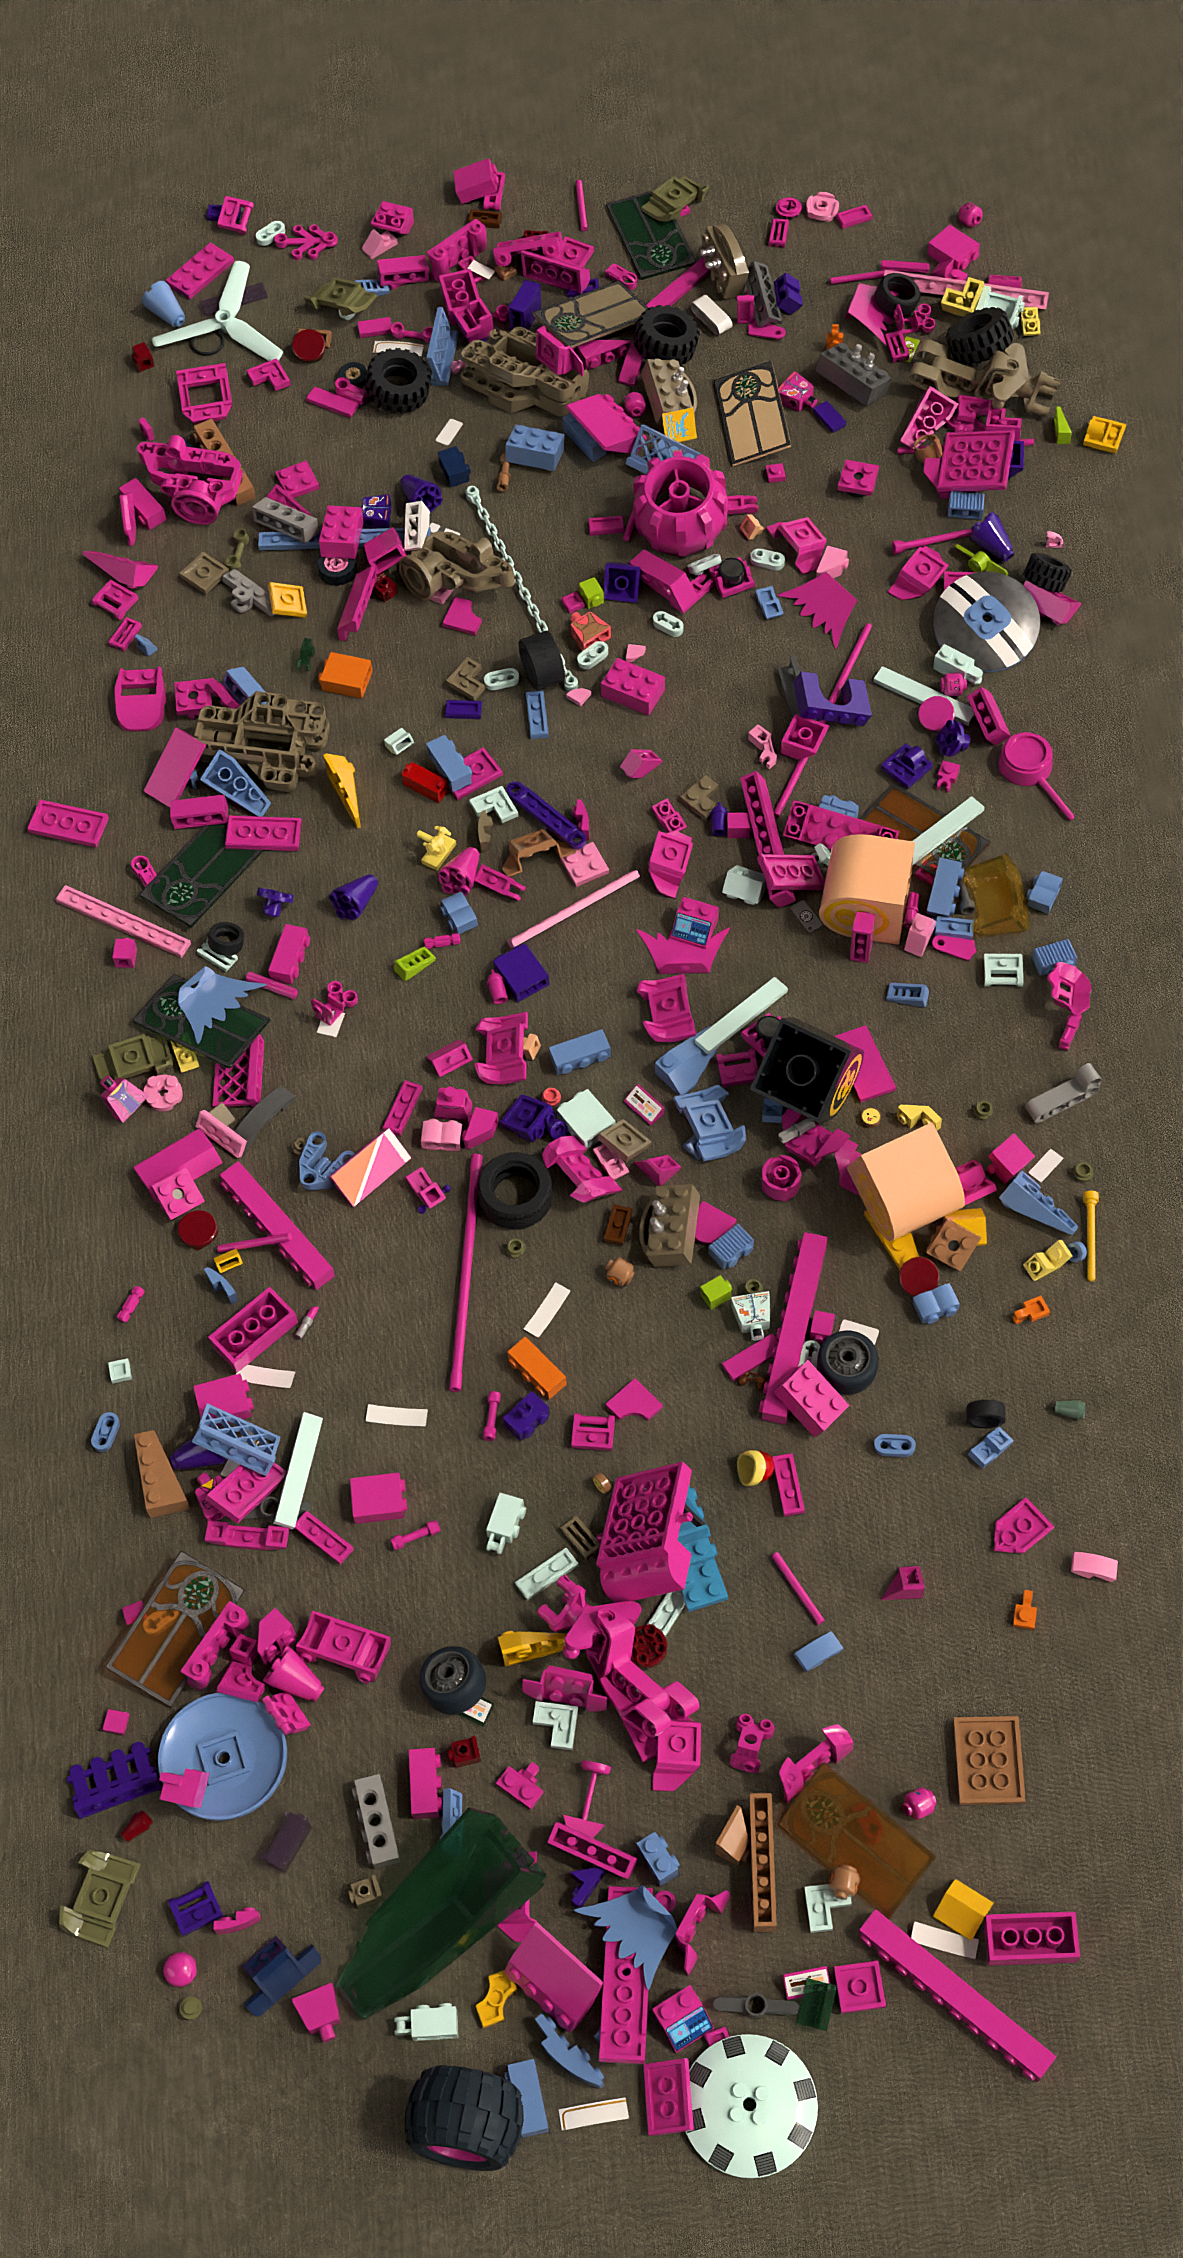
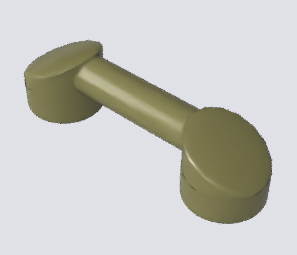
M243 528L237 529L234 532V538L238 545L235 554L227 557L225 560V564L229 569H237L241 566L240 558L244 546L249 542L248 533Z

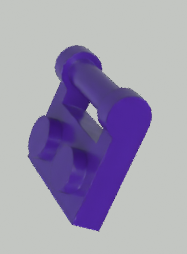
M209 1881L202 1883L203 1886L179 1898L168 1900L183 1937L224 1917ZM207 1894V1899L182 1911L179 1910L180 1906Z

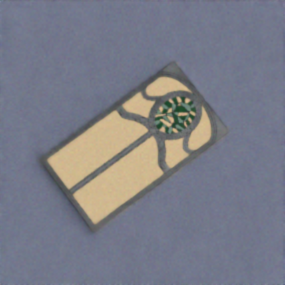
M772 360L714 380L733 467L792 447Z

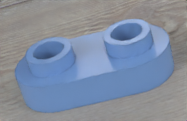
M107 1412L99 1418L91 1438V1443L98 1452H106L113 1445L120 1427L119 1418L115 1413ZM108 1423H113L111 1427H107ZM101 1441H106L104 1445H100Z
M881 1434L877 1436L874 1442V1449L881 1456L909 1457L914 1453L916 1447L914 1439L908 1435ZM885 1444L888 1446V1448L883 1449L881 1448V1445ZM906 1445L908 1449L903 1450L901 1446Z

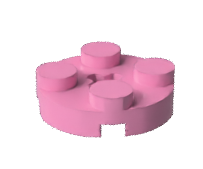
M819 192L814 197L813 195L810 196L806 204L808 217L820 221H832L839 210L838 200L835 199L833 194L827 192Z
M152 1076L144 1087V1093L148 1096L145 1101L155 1111L165 1112L173 1109L174 1105L180 1103L183 1096L181 1084L175 1076ZM161 1090L168 1091L164 1096H161L159 1092Z

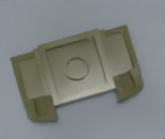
M673 176L652 192L650 201L642 206L641 210L655 220H677L680 218L682 208L694 199L702 202L710 187L708 185L701 186L685 176L680 179Z
M334 278L330 283H325L314 295H306L304 300L316 310L325 305L339 308L341 314L347 316L366 310L375 300L377 294L366 292L361 283Z
M142 1034L108 1045L107 1052L92 1056L100 1082L108 1075L115 1081L118 1077L126 1079L156 1069L158 1075H161L167 1068L173 1066L170 1048L166 1037L163 1035L150 1038Z
M89 1849L78 1862L88 1870L73 1910L62 1905L60 1906L59 1924L65 1932L81 1940L109 1948L116 1930V1920L129 1887L134 1884L141 1864L105 1852Z

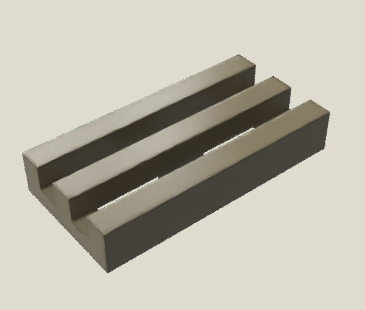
M574 1516L560 1527L561 1532L586 1560L600 1549L601 1543L597 1541V1538L577 1516ZM573 1523H576L580 1527V1529L594 1543V1547H592L588 1543V1541L580 1534V1532L573 1526ZM568 1527H569L570 1530L577 1536V1538L584 1544V1546L589 1550L588 1552H586V1550L579 1544V1542H578V1541L572 1536V1534L567 1530Z

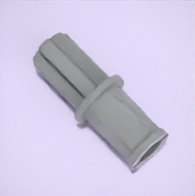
M808 1117L797 1124L793 1123L791 1127L778 1134L779 1140L782 1143H786L797 1136L801 1137L803 1133L816 1127L814 1120Z

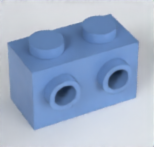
M656 1832L637 1842V1850L658 1885L662 1886L679 1875L677 1867L680 1864L674 1854L669 1855L666 1850L668 1845L663 1836L658 1837Z

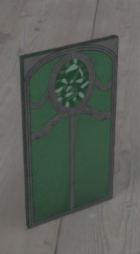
M653 191L606 204L641 280L693 266L696 263L676 220H655L641 210V207L650 201Z
M228 823L206 825L144 888L139 897L192 928L264 850L227 849L225 841Z
M173 974L136 1015L132 1022L230 1069L271 1021L270 1018L242 1005L235 1009L224 1008L226 1014L225 1021L211 1018L212 1028L210 1029L204 1025L203 1035L198 1044L189 1020L178 1005L179 989L188 980ZM197 984L191 985V988H195Z

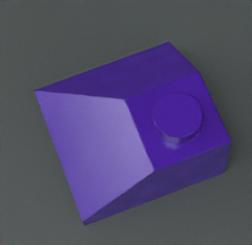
M606 563L604 599L637 603L641 567L626 563Z

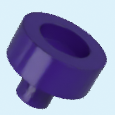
M560 1119L552 1120L547 1126L548 1135L554 1139L564 1137L568 1131L566 1123Z

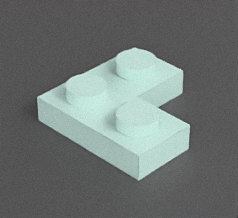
M503 786L470 799V805L477 817L480 816L483 810H486V813L494 810L501 823L518 817V811Z
M536 1701L533 1724L553 1727L551 1748L573 1750L578 1706Z
M829 1884L805 1887L810 1933L833 1931L830 1908L851 1906V1897H847L846 1900L834 1897V1892L829 1889Z

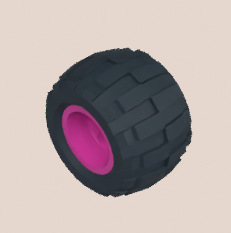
M448 2065L430 2067L422 2071L420 2080H416L408 2098L405 2111L406 2143L416 2154L441 2164L478 2171L501 2169L507 2166L509 2158L514 2154L520 2141L524 2122L521 2092L510 2081L484 2071Z

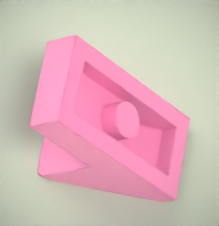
M373 229L364 243L362 251L369 258L374 259L396 246L398 242L388 230L379 234Z

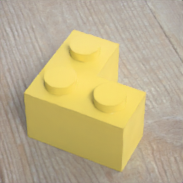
M968 277L963 292L946 288L941 301L942 311L962 317L974 312L982 294L984 282Z

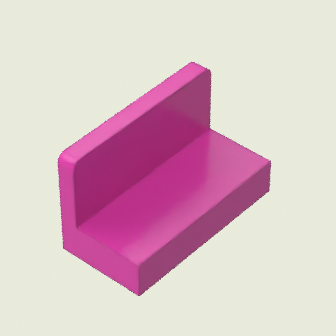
M459 1039L426 1056L439 1077L473 1060L466 1043Z

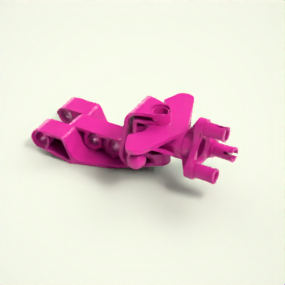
M563 1575L558 1579L556 1585L566 1592L564 1595L567 1599L565 1597L562 1598L566 1606L559 1615H556L544 1604L538 1609L537 1615L548 1623L549 1628L555 1633L571 1628L564 1641L563 1654L568 1659H575L581 1649H586V1655L604 1692L625 1722L648 1737L654 1738L671 1726V1720L664 1711L669 1714L672 1713L679 1719H685L698 1711V1699L681 1683L675 1681L666 1687H660L631 1661L635 1634L634 1624L637 1622L642 1611L640 1604L634 1601H624L590 1606L585 1601L586 1590L582 1586L576 1585L567 1575Z

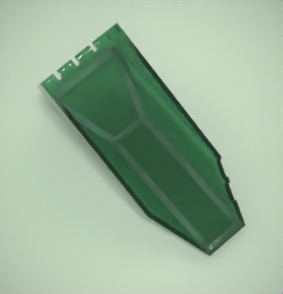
M468 1807L366 1922L365 1925L368 1928L362 1941H357L355 1947L358 1949L352 1962L346 1964L336 1985V1988L361 2020H366L420 1989L543 1887L544 1883L542 1881L546 1878V1873L537 1863H534L531 1855L524 1847H521V1843L510 1831L507 1832L508 1828L493 1813Z

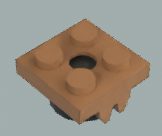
M945 1218L942 1225L936 1227V1233L932 1234L931 1243L927 1247L926 1253L961 1271L981 1240V1237L954 1221Z

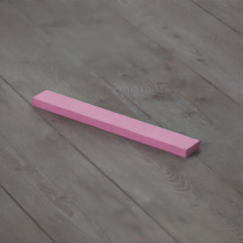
M635 870L627 873L513 937L507 942L509 947L512 948L635 880L640 877L638 871Z
M65 885L56 897V902L180 958L184 956L191 945V941L69 886Z

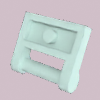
M984 954V986L1017 985V987H1023L1022 954ZM991 974H1017V977H991Z

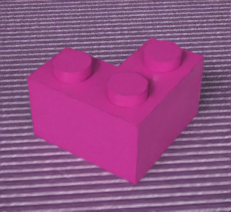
M989 408L986 431L1014 430V441H1020L1022 418H1005L1006 409Z

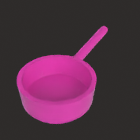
M1029 732L1018 733L1008 738L1003 745L998 759L1001 774L1008 781L1016 785L1033 786L1040 784L1066 818L1073 820L1074 814L1046 781L1053 767L1052 748L1047 740L1040 735Z

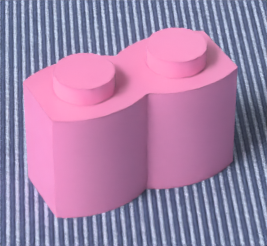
M436 1119L423 1121L421 1147L423 1149L460 1151L462 1124L454 1120L443 1123Z

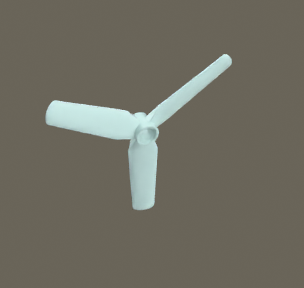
M235 261L219 302L220 310L217 311L216 318L207 319L152 338V344L155 347H159L219 329L223 333H228L232 339L268 361L276 358L279 360L283 354L280 348L246 322L234 318L240 309L250 265L243 261Z

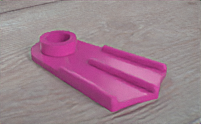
M754 320L748 325V335L780 340L786 335L784 328L770 323L762 328Z
M937 935L932 941V945L936 950L969 961L976 953L974 940ZM942 942L944 945L940 946L937 943Z

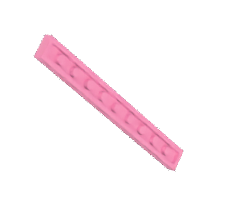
M885 270L884 276L891 273L904 274L917 284L920 292L944 295L946 288L963 292L967 282L964 280ZM984 283L986 286L991 287V292L1017 299L1019 295L1023 296L1025 307H1037L1039 309H1046L1049 292Z

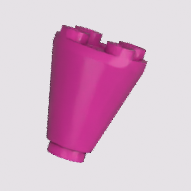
M468 847L440 869L438 879L444 892L453 894L462 892L464 896L469 894L474 884L480 854L477 849Z
M286 1646L280 1655L282 1660L277 1658L271 1667L274 1671H269L263 1682L276 1689L308 1701L313 1700L316 1702L325 1688L321 1686V1681L292 1648Z

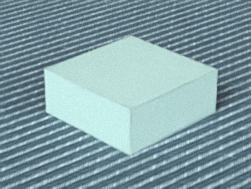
M128 1358L108 1362L112 1384L132 1380Z

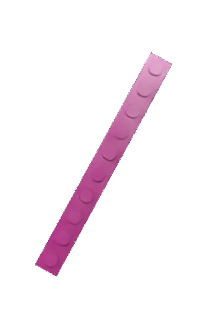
M804 1232L803 1239L798 1241L797 1250L800 1253L799 1257L795 1256L793 1268H796L795 1274H791L789 1279V1285L792 1287L791 1291H787L784 1303H787L786 1310L782 1309L780 1321H783L782 1328L778 1327L776 1339H779L778 1346L774 1345L772 1357H775L774 1364L770 1363L767 1375L770 1376V1381L765 1382L763 1393L766 1394V1398L760 1402L759 1412H762V1420L786 1425L789 1409L773 1391L799 1366L828 1239L826 1236Z
M875 1909L860 1928L858 1935L861 1936L860 1940L866 1946H873L878 1950L877 1954L884 1961L888 1962L890 1960L895 1964V1969L901 1975L911 1977L914 1980L913 1984L918 1989L928 1991L935 2003L940 2006L945 2005L950 2010L949 2013L958 2021L962 2019L968 2024L967 2028L974 2035L978 2036L980 2034L986 2039L985 2043L991 2049L1001 2051L1008 2063L1013 2066L1015 2064L1023 2070L1022 2073L1031 2081L1034 2079L1037 2082L1040 2081L1057 2056L878 1910Z

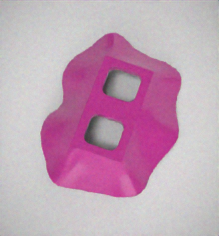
M1064 962L1055 963V968L1047 977L1053 988L1051 996L1054 999V1004L1078 1016L1090 1006V981L1077 967ZM1060 983L1067 985L1069 992L1061 989ZM1061 996L1067 999L1068 1003L1058 999V997Z

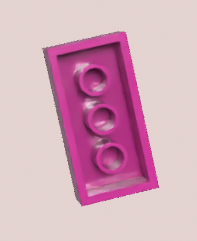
M268 1287L208 1338L213 1349L238 1373L294 1327L298 1320L295 1312L271 1287Z
M1076 1912L986 1915L984 1918L988 1966L1077 1963L1080 1958Z

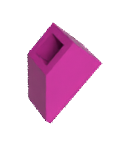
M475 1107L473 1114L470 1113L468 1118V1129L464 1130L462 1135L465 1149L469 1150L493 1138L499 1122L498 1112Z

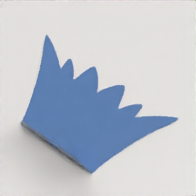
M206 966L180 987L178 994V1005L189 1020L197 1043L199 1044L201 1041L204 1025L210 1029L212 1028L211 1018L225 1021L226 1014L224 1008L235 1009L240 1007L235 997H247L248 994L243 991L260 988L267 984L236 980L218 975ZM199 981L198 985L195 988H191V985H194Z
M640 1886L638 1889L610 1901L574 1909L575 1912L600 1917L594 1923L595 1926L610 1925L602 1940L606 1942L622 1940L619 1948L620 1959L636 1953L634 1967L637 1968L643 1963L645 1983L649 1990L660 1960L677 1932L672 1915L644 1886Z

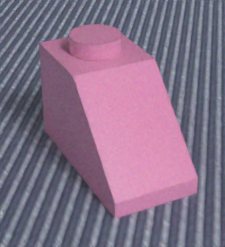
M827 546L817 569L816 578L825 572L833 578L840 576L849 564L847 551Z
M916 913L908 933L904 951L919 957L923 956L936 925L934 919Z

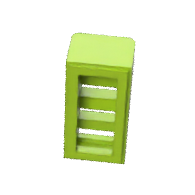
M1057 406L1054 415L1056 443L1070 444L1072 432L1061 407Z
M424 946L396 960L394 971L403 981H406L433 963L436 957Z

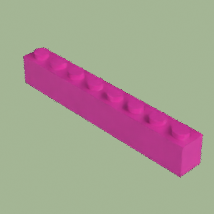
M757 771L741 777L740 780L759 855H784L766 780ZM766 881L769 898L778 908L796 901L793 890H770Z
M239 1161L220 1174L222 1188L226 1192L230 1191L232 1193L235 1203L238 1206L241 1204L245 1208V1214L249 1219L253 1217L257 1228L261 1232L265 1231L268 1236L291 1233V1241L274 1243L272 1245H277L280 1248L279 1252L284 1259L288 1258L292 1262L290 1264L297 1273L299 1271L302 1273V1278L308 1286L312 1285L317 1290L335 1277L331 1265Z

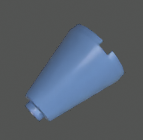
M158 281L150 286L152 289L149 292L146 290L141 302L144 307L173 327L183 325L185 315L170 286L165 281Z

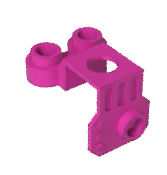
M898 304L896 310H894L898 331H902V334L918 332L922 328L925 333L932 332L935 328V320L929 317L931 307L928 304H921L918 310L914 311L913 317L904 318L901 307ZM904 322H909L912 327L908 330L904 329Z
M332 981L328 984V1003L326 1005L316 999L311 1000L315 1016L330 1026L344 1012L345 1006L354 1007L358 1002L357 993L353 990L343 992L342 984L338 981Z
M742 1714L736 1721V1729L741 1733L736 1753L731 1755L730 1765L733 1768L749 1773H757L761 1765L760 1760L757 1758L763 1739L773 1737L775 1727L768 1719H764L756 1725L749 1714ZM745 1739L756 1741V1743L749 1744Z

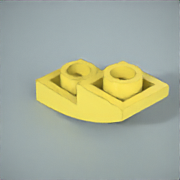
M1024 307L1023 312H1020L1023 336L1040 335L1038 308Z
M188 1033L180 1036V1040L192 1045ZM170 1039L181 1072L200 1067L194 1050Z

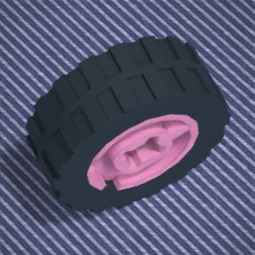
M321 556L318 558L319 576L326 584L328 583L332 586L345 585L355 577L357 572L355 559Z

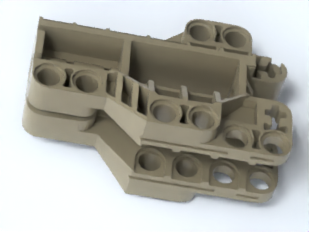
M515 327L509 333L502 330L496 332V329H493L489 332V344L482 340H474L461 352L462 362L468 364L461 371V383L487 395L490 404L511 414L536 405L557 416L567 415L569 413L565 408L567 404L579 401L585 397L589 384V373L586 369L584 370V376L574 369L565 374L557 375L535 357L536 333L523 327Z
M256 691L237 709L210 705L204 706L200 710L199 722L197 723L194 736L206 744L199 761L211 763L220 749L233 757L241 767L250 768L267 789L291 792L297 787L299 777L309 778V776L317 775L318 767L315 759L312 756L305 755V748L322 749L325 747L330 723L328 718H326V711L321 703L287 699L283 694ZM299 706L305 708L302 713L296 712L295 709ZM317 708L322 710L320 715L312 714ZM318 736H320L321 740H319L318 743H315V740H317ZM249 739L288 743L291 746L288 752L250 747L247 744Z

